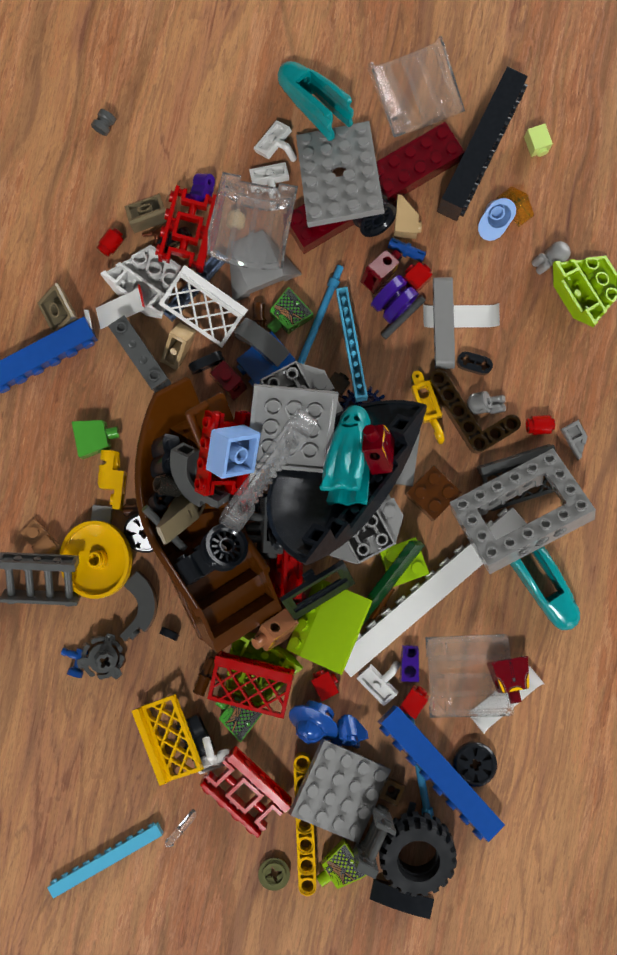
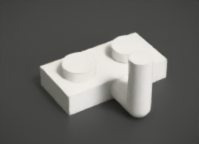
M276 120L254 147L255 152L270 159L275 151L281 148L286 152L291 162L296 161L297 156L290 144L284 141L292 130L289 126Z
M286 162L249 169L253 188L268 185L271 204L274 206L278 205L275 183L289 181Z
M394 661L384 675L370 664L356 679L385 706L398 694V691L389 683V680L395 676L400 663Z
M210 737L202 738L206 756L200 758L204 769L198 773L203 774L225 766L222 761L229 754L230 750L223 749L218 751L217 755H214Z

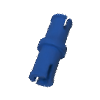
M394 237L391 238L388 244L389 249L397 250L403 257L406 258L408 256L420 263L423 262L427 253L413 247L409 242L405 243Z

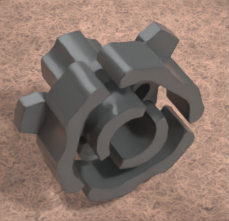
M107 633L106 636L98 635L91 637L90 641L92 644L98 641L103 643L94 646L90 650L88 657H86V652L90 645L84 643L81 650V658L77 659L78 668H84L90 677L95 676L94 671H96L97 677L101 680L111 676L118 679L122 675L120 668L122 667L124 656L122 653H119L118 656L116 650L112 647V645H115L119 652L123 650L122 646L116 641L115 635Z

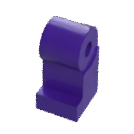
M207 173L195 174L192 189L186 198L204 202L206 194L212 197L215 186L214 176Z
M402 645L400 682H419L418 646Z

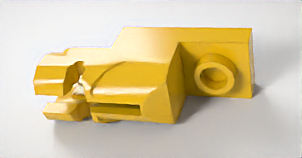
M101 450L100 459L107 463L99 465L98 486L103 490L114 491V494L110 496V505H112L114 510L123 511L127 472L118 471V468H121L119 452Z

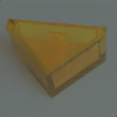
M510 187L497 197V199H510L515 204L516 215L513 220L518 227L534 217L528 195L515 187Z

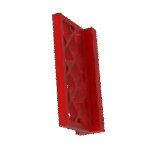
M222 651L216 654L208 700L284 719L295 674L294 669ZM219 667L226 668L230 675L222 680L218 674ZM240 672L246 673L249 678L243 684H240L235 676ZM232 677L238 687L229 692L224 682ZM263 677L269 685L260 689L255 679ZM251 682L257 692L248 696L243 687ZM278 682L287 684L286 691L281 694L274 687ZM218 685H221L226 693L221 697L213 695L214 688ZM271 687L276 697L267 701L262 692ZM239 689L245 697L240 702L235 701L231 695ZM258 694L264 702L259 707L255 706L250 700ZM278 699L282 705L281 712L274 711L270 703Z

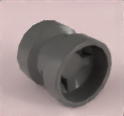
M100 109L97 114L98 118L93 120L91 127L101 135L107 136L110 131L109 127L114 125L116 118L110 112Z

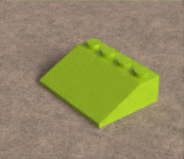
M322 580L312 586L308 597L331 583ZM347 589L298 619L299 624L294 629L286 650L342 675L372 600Z

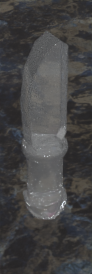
M194 809L188 813L178 827L175 828L174 832L166 838V847H172L175 841L183 835V832L194 821L197 814Z

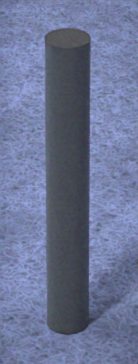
M422 295L418 297L381 336L386 340L426 299Z
M148 505L144 506L142 512L157 526L161 518ZM178 536L171 540L182 552L188 547Z

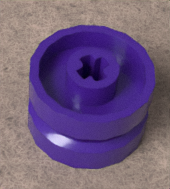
M401 275L393 278L371 302V306L377 312L385 309L383 318L389 324L401 316L419 295L413 287L405 289L407 281Z

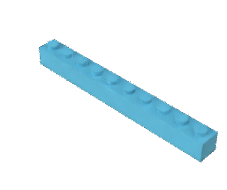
M348 287L337 288L336 297L355 403L367 401L368 395Z
M152 822L147 826L148 828L140 829L136 835L128 836L124 842L119 841L115 844V847L107 848L103 854L95 855L91 861L88 859L82 863V866L74 867L72 872H65L58 880L55 878L50 881V885L47 888L52 898L59 896L161 837L164 832L160 824Z

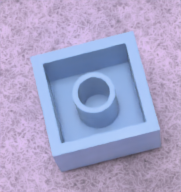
M246 425L212 429L206 470L221 479L254 473L261 433Z

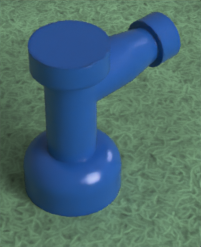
M67 648L62 649L61 655L75 659L74 666L68 669L67 675L82 678L83 671L77 665V659L81 658V648H77L76 651L68 650Z

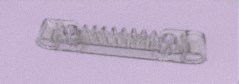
M297 409L256 464L254 473L248 475L223 510L219 518L220 524L235 532H239L254 513V503L259 502L258 496H263V490H268L267 484L273 483L272 477L276 478L277 471H282L281 464L286 465V458H291V454L298 452L313 433L318 422L316 418L301 409Z

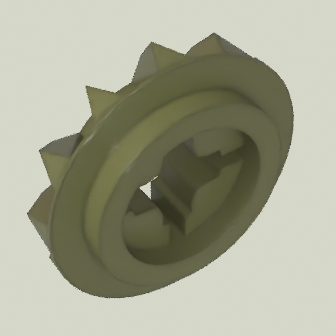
M269 858L264 861L259 868V881L264 888L271 891L284 888L290 878V870L286 862L279 858ZM272 866L275 871L280 872L277 874V881H275L273 876L268 875L271 873Z

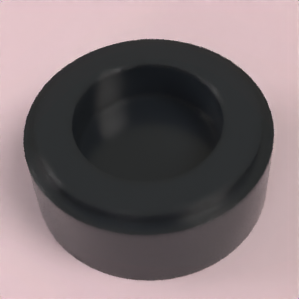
M162 627L159 634L174 641L178 640L179 634L170 629Z

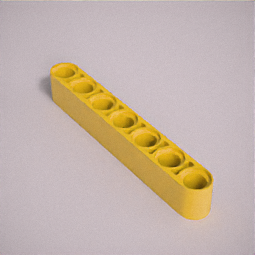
M299 752L294 757L295 797L300 788L298 781L305 777L311 764V758L306 752ZM305 758L308 764L305 767H300L297 764L298 759ZM296 818L298 888L302 895L311 896L316 891L314 825L310 824L307 827H303L299 823L301 820ZM308 839L311 845L303 847L300 843L302 840ZM304 860H309L312 862V865L304 867L301 863ZM309 880L313 885L307 888L302 883Z

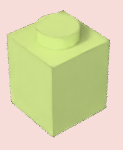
M546 124L529 128L524 135L531 157L546 155L553 145Z

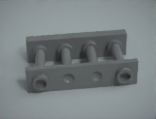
M125 315L108 325L151 390L157 392L172 384Z
M0 552V569L5 570L7 589H4L0 596V603L77 606L81 596L73 592L72 572L76 571L79 564V555ZM13 569L25 571L26 590L15 589ZM33 570L44 571L46 591L34 590ZM52 571L64 572L65 591H54Z
M382 804L372 807L373 821L364 840H361L359 844L354 842L352 847L356 870L376 879L379 872L376 857L387 832L394 836L396 834L391 814L388 811L389 809Z

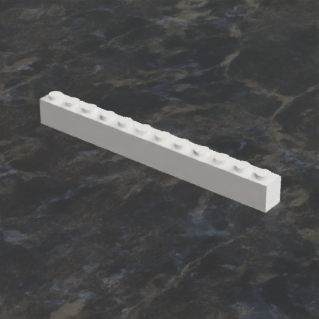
M504 508L497 514L498 519L494 522L490 520L486 523L495 540L527 524L514 508ZM468 543L465 547L463 545L458 547L451 559L448 557L439 564L440 568L436 572L434 570L430 571V574L425 576L426 580L421 585L419 582L410 589L411 593L407 597L402 595L395 601L397 605L394 608H387L380 614L382 616L377 622L373 620L365 627L367 629L366 632L362 635L359 633L344 669L350 677L355 675L483 565L471 543Z

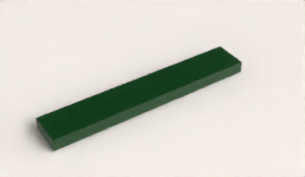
M409 541L366 597L372 600V604L364 623L425 545L421 541Z

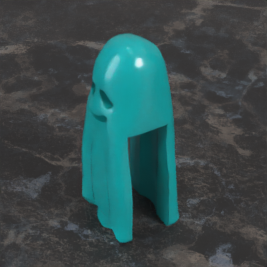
M294 61L282 63L277 74L281 88L328 141H332L335 138V133L332 129L333 114L349 128L353 125L352 117L354 110L350 106L352 102L350 95L331 80Z
M357 405L349 406L340 416L324 461L320 490L329 491L326 500L328 505L335 503L345 506L355 503L367 505L370 469L362 452L363 429L365 426L371 425L367 411Z
M544 546L532 552V554L557 590L547 598L543 596L521 559L511 563L510 565L555 627L560 630H572L578 625L580 621L579 607L559 568Z

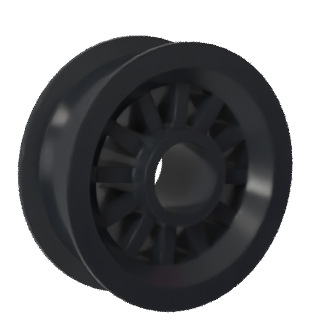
M383 194L385 214L353 219V223L360 228V232L365 237H374L383 233L391 226L396 217L395 206L390 204L387 196Z
M219 524L204 535L200 544V551L203 560L209 567L224 572L234 569L244 561L248 553V542L243 532L236 526ZM221 544L226 546L227 551L222 548Z

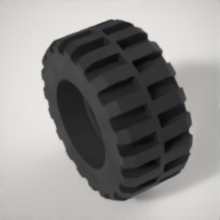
M418 811L412 812V815L408 816L407 813L401 814L400 819L395 817L393 823L396 834L394 836L387 832L379 850L380 866L385 879L389 880L393 888L399 887V892L403 894L410 892V896L416 897L417 894L428 896V892H438L440 886L445 887L448 884L447 878L451 879L453 877L454 869L457 865L454 841L447 826L444 823L441 824L440 819L437 817L431 818L430 814L425 812L423 815H419ZM413 841L427 842L436 849L434 857L428 863L420 866L408 865L398 855L405 845Z

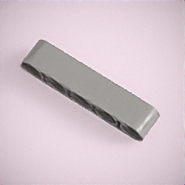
M433 278L435 369H454L453 278Z

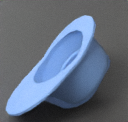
M500 198L491 201L486 206L485 213L478 224V232L483 239L493 241L500 238L516 215V206L512 200Z

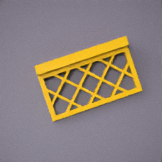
M176 694L132 710L159 786L204 769ZM167 701H172L173 712L165 709ZM151 707L159 710L157 718L152 716ZM163 713L171 717L168 725L160 721ZM174 719L180 723V731L172 727ZM158 725L166 729L164 737L159 735ZM170 732L178 736L175 743L167 739ZM181 738L187 741V750L179 746ZM165 744L173 748L171 756L166 753ZM176 751L185 755L183 762L174 758ZM188 757L194 760L195 768L186 765ZM172 762L180 767L177 774L173 772Z

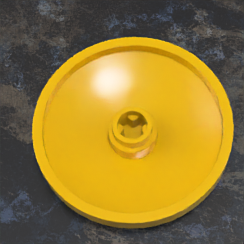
M87 521L77 525L67 534L60 549L61 555H79V564L76 571L72 572L73 591L80 596L90 599L111 596L124 586L131 573L132 551L130 544L122 531L108 522Z

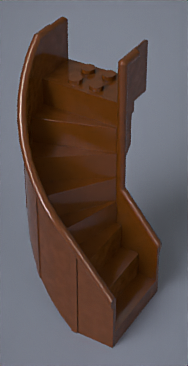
M184 377L153 393L137 445L134 477L135 496L138 513L147 539L167 571L190 623L195 629L198 638L218 653L281 612L282 607L268 575L270 567L236 518L229 501L219 508L211 507L205 503L206 507L201 516L177 535L188 546L183 552L172 541L168 544H163L160 536L157 534V526L142 512V508L148 505V499L151 494L164 481L152 478L150 473V465L153 459L151 446L154 439L164 434L175 435L179 437L180 444L186 443L200 450V439L203 429L202 420L205 410L222 412L225 414L224 421L234 422L224 393L220 392L200 403L190 378ZM212 473L211 478H217V476ZM215 485V487L223 491L225 490V485ZM161 497L158 498V505H160L159 502L162 499ZM168 507L155 513L162 519ZM231 524L239 528L248 542V553L244 561L229 571L214 570L187 587L174 567V564L177 563L176 559L183 554L189 556L194 553L193 549L201 544L204 535L216 525ZM221 544L222 548L227 551L226 546Z

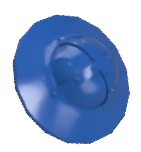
M308 700L305 705L294 706L290 709V721L296 727V735L304 743H316L322 738L329 741L337 737L338 727L333 721L334 712L329 706Z

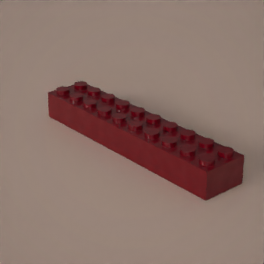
M446 122L441 123L376 162L381 193L387 196L389 203L397 200L398 195L404 196L460 163L465 151ZM305 204L284 215V223L303 254L355 225L352 219L308 228Z

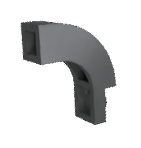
M245 318L234 331V336L238 340L253 347L271 365L278 367L290 354V351L275 337L249 318Z
M181 443L171 449L170 468L173 479L181 493L191 503L198 507L207 503L211 507L219 508L229 501L230 493L217 487L214 489V495L203 496L195 492L194 481L197 474L199 449L186 443Z
M136 571L124 584V587L134 595L138 603L136 618L120 635L124 641L134 640L140 633L139 628L144 632L148 631L157 614L158 601L155 589L149 579L140 571Z

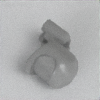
M562 241L552 244L546 249L545 253H540L532 260V265L537 267L536 272L541 275L553 266L554 261L565 262L568 260L571 254L570 247Z
M487 391L477 392L468 397L467 407L473 414H496L506 411L504 404L506 399L504 395L490 397Z

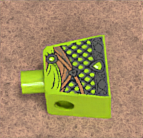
M343 838L321 860L324 871L318 874L316 878L322 887L332 881L335 887L340 889L366 875L356 870L353 850L346 839Z

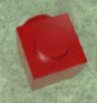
M420 262L416 265L411 264L406 269V275L403 277L407 281L406 287H413L417 292L421 290L431 280L433 275L431 269L426 264H421Z
M320 669L313 673L314 677L311 678V682L321 701L339 693L336 686L339 682L334 672L330 674L329 670L324 671Z
M413 685L399 708L416 719L430 696L427 695L428 692L424 688Z

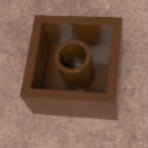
M432 466L405 495L431 521H434L450 505L449 502L455 500L462 492L435 466Z

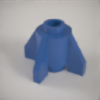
M343 715L337 721L338 735L331 742L339 746H353L358 749L360 748L359 741L369 739L368 731L357 718L352 717V715Z

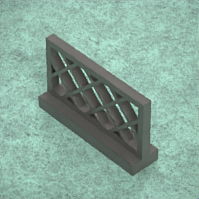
M547 444L477 466V470L481 475L483 484L487 483L486 477L492 475L499 477L498 473L503 475L508 470L514 469L552 448L555 450V446ZM545 478L536 493H531L527 490L519 498H512L510 501L505 502L504 505L500 504L494 507L491 511L555 491H552L549 486L545 485L548 481Z

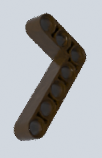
M437 369L431 373L428 380H430L437 399L471 452L481 453L520 428L521 421L519 417L508 415L482 431L446 372ZM433 376H440L442 383H435ZM443 392H450L452 394V399H445L443 396ZM455 407L460 408L462 416L455 415L453 409ZM507 420L514 422V429L507 427ZM465 423L472 426V432L464 430ZM491 430L498 432V439L490 436ZM478 439L482 442L481 449L474 446V440Z

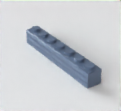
M216 250L205 263L203 273L197 272V274L209 281L225 264L226 258ZM188 284L180 292L189 290ZM199 291L192 292L193 298L199 293ZM189 293L178 294L181 306L191 302ZM176 296L168 304L169 307L178 306ZM165 309L163 315L173 322L176 316Z

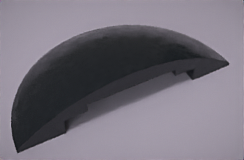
M385 400L358 405L367 411L371 425H385L395 439L393 470L390 473L372 475L370 472L367 505L360 503L350 506L339 503L328 505L326 500L329 491L320 490L322 473L275 470L267 494V517L273 535L289 555L304 565L312 564L340 548L370 520L384 502L403 471L418 437L427 408L426 404L405 400ZM345 410L336 414L334 430L338 425L340 416Z

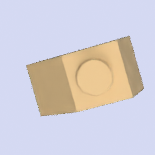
M398 195L396 200L394 237L416 239L417 234L421 233L422 221H419V214L402 195Z
M179 323L169 333L160 362L177 370L192 345L196 331Z

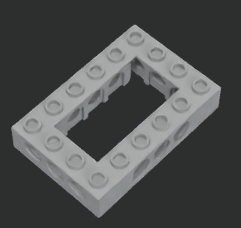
M553 448L449 502L453 515L489 574L595 520L596 509ZM543 476H545L550 483L551 490L555 491L560 498L562 506L495 540L481 515L487 514L489 510L500 504L504 505L506 501L517 495L521 496L523 492L534 486H540L543 483Z

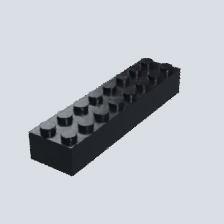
M507 66L441 199L437 210L438 213L454 221H457L459 216H464L528 86V84H525L527 75Z

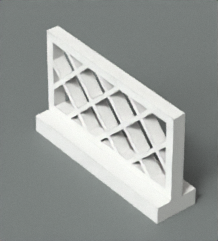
M186 265L182 267L158 303L221 348L248 311L247 308ZM180 278L187 282L189 290L178 292L176 284ZM192 292H202L204 302L194 303ZM189 293L191 304L181 306L178 294ZM176 295L178 306L169 307L164 302L168 296ZM216 302L219 304L220 313L210 314L208 303ZM205 304L207 315L197 317L194 305ZM192 306L194 317L186 319L182 315L181 308ZM232 313L237 318L233 324L225 325L223 314ZM221 315L223 326L212 328L210 316ZM208 317L210 328L202 330L198 327L197 319ZM214 329H224L225 336L221 342L214 338Z

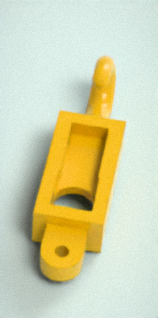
M414 371L411 376L413 382L411 392L415 402L427 405L423 424L430 422L435 431L434 435L438 444H443L444 434L437 420L442 418V412L430 380L425 381L422 372ZM424 388L427 389L428 397L420 398L418 391Z

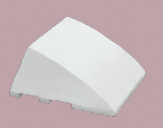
M149 245L133 254L130 259L123 263L119 262L114 268L100 273L119 297L137 289L139 284L145 304V309L141 313L149 317L162 319L165 309L158 303L180 272L181 266L172 259L170 264L166 263V261L158 262V255H155L156 248ZM168 296L164 302L166 305L168 304L170 296Z

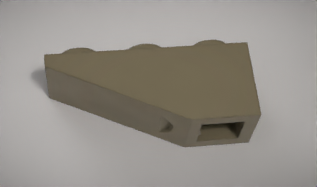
M178 492L156 527L157 534L160 536L163 544H168L201 516L206 507L205 504L198 507L191 503L181 492Z

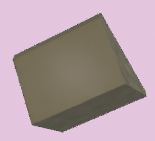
M160 194L124 206L134 234L167 222L164 219L166 210Z
M58 283L54 284L38 302L52 333L78 320L65 291Z

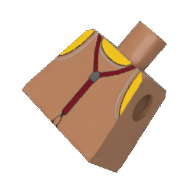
M285 608L261 625L251 643L255 649L262 647L268 652L288 640L299 622L294 620Z

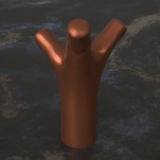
M162 225L153 231L142 233V236H154V245L157 246L156 243L160 238Z

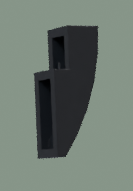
M373 880L370 900L404 913L430 919L434 903L433 894L428 893V896H422V894H417L416 897L410 896V892L403 894L399 892V887L393 888L388 881Z

